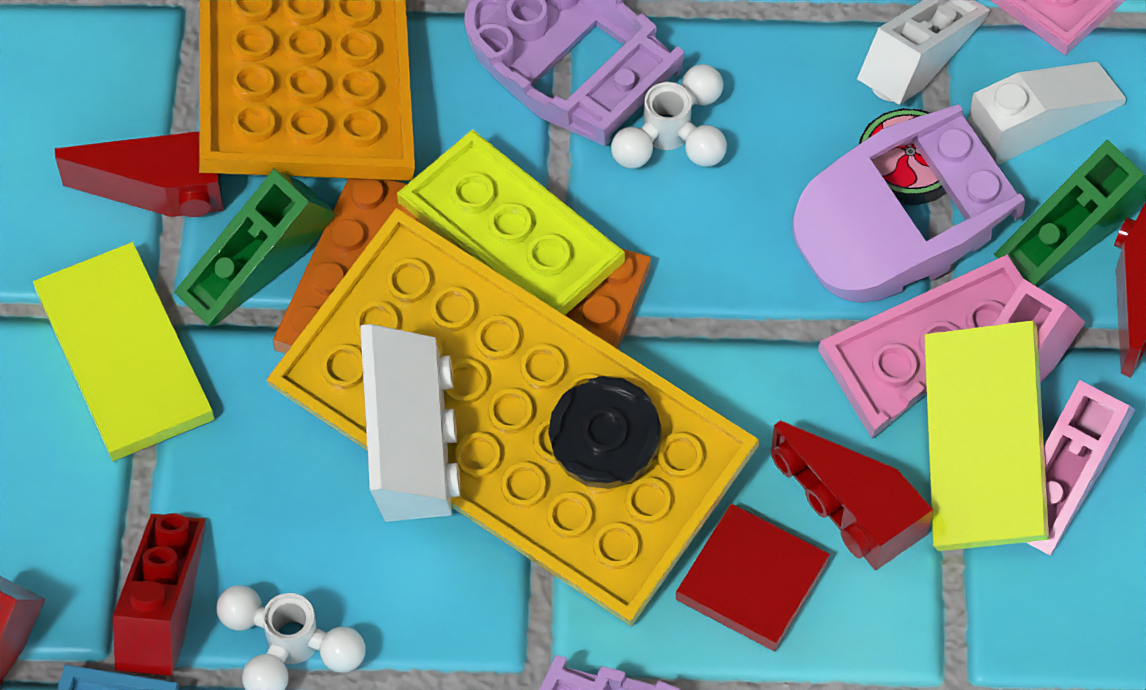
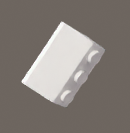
M373 324L360 325L370 491L385 522L452 516L451 497L461 496L458 463H449L447 443L457 442L454 409H445L444 390L453 389L450 355L441 356L435 337Z

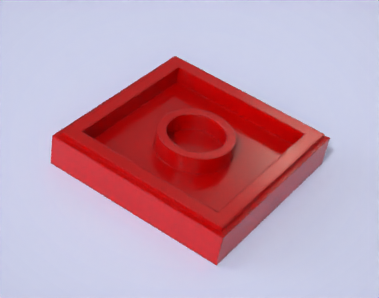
M730 504L676 590L675 600L776 652L828 565L830 554Z

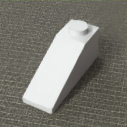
M923 0L878 28L857 80L872 88L873 93L879 98L901 105L929 84L985 21L990 9L975 0Z
M1098 61L1018 72L973 93L968 123L996 164L999 165L1124 105L1126 97Z

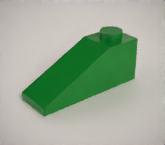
M1107 139L994 255L998 259L1008 255L1022 278L1036 287H1040L1118 229L1125 219L1130 217L1146 201V175Z
M273 169L174 293L208 326L214 327L303 256L336 216V213L302 181Z

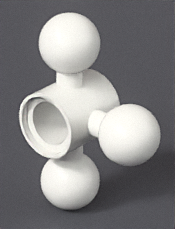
M707 64L695 65L685 73L682 85L674 82H662L651 87L646 93L644 101V125L641 128H624L612 140L611 152L615 161L625 168L635 169L649 161L653 152V146L661 150H673L685 144L688 158L696 165L710 167L718 164L724 158L727 151V141L724 134L714 126L702 125L696 127L691 123V107L694 104L700 106L709 105L720 97L723 91V79L718 70ZM662 115H671L674 117H662Z
M235 585L227 588L218 599L217 615L222 624L227 628L243 631L256 625L265 630L269 650L266 654L255 656L245 665L242 673V682L245 690H285L289 676L284 663L298 664L304 662L316 650L320 651L321 659L329 669L340 673L356 669L365 657V642L356 630L345 626L333 628L328 632L318 629L311 603L299 594H280L263 607L260 596L255 590L245 585ZM295 622L304 625L299 632L292 635H284L278 632L283 625Z

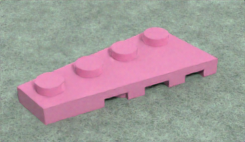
M1008 255L820 341L819 353L872 439L927 394L924 334L985 327L994 324L1023 280Z

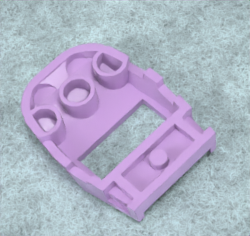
M470 0L465 11L464 23L471 48L479 62L503 87L539 118L603 146L610 142L611 135L644 104L646 93L651 87L658 83L666 82L673 74L678 76L683 69L685 52L679 46L670 52L656 39L657 26L643 13L637 16L622 0ZM596 26L618 42L624 44L567 100L556 95L550 98L533 87Z
M957 104L885 127L823 170L806 186L798 200L792 219V234L798 250L817 279L828 291L848 301L866 303L869 301H879L903 292V286L929 277L933 281L949 272L951 264L971 250L974 253L991 240L993 227L1011 214L1015 220L1024 215L1025 199L1021 193H1016L964 118L963 109ZM910 143L915 145L965 221L925 241L872 162L873 159L899 145L901 147Z

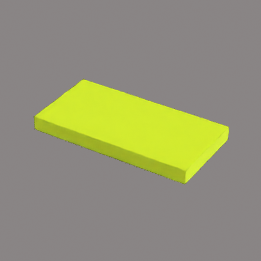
M473 129L397 193L398 204L405 207L427 228L563 315L572 310L625 262V252Z
M133 242L33 281L35 291L112 462L215 420L211 406Z
M1032 320L924 334L931 506L933 509V547L937 551L1049 540L1038 332L1036 324Z

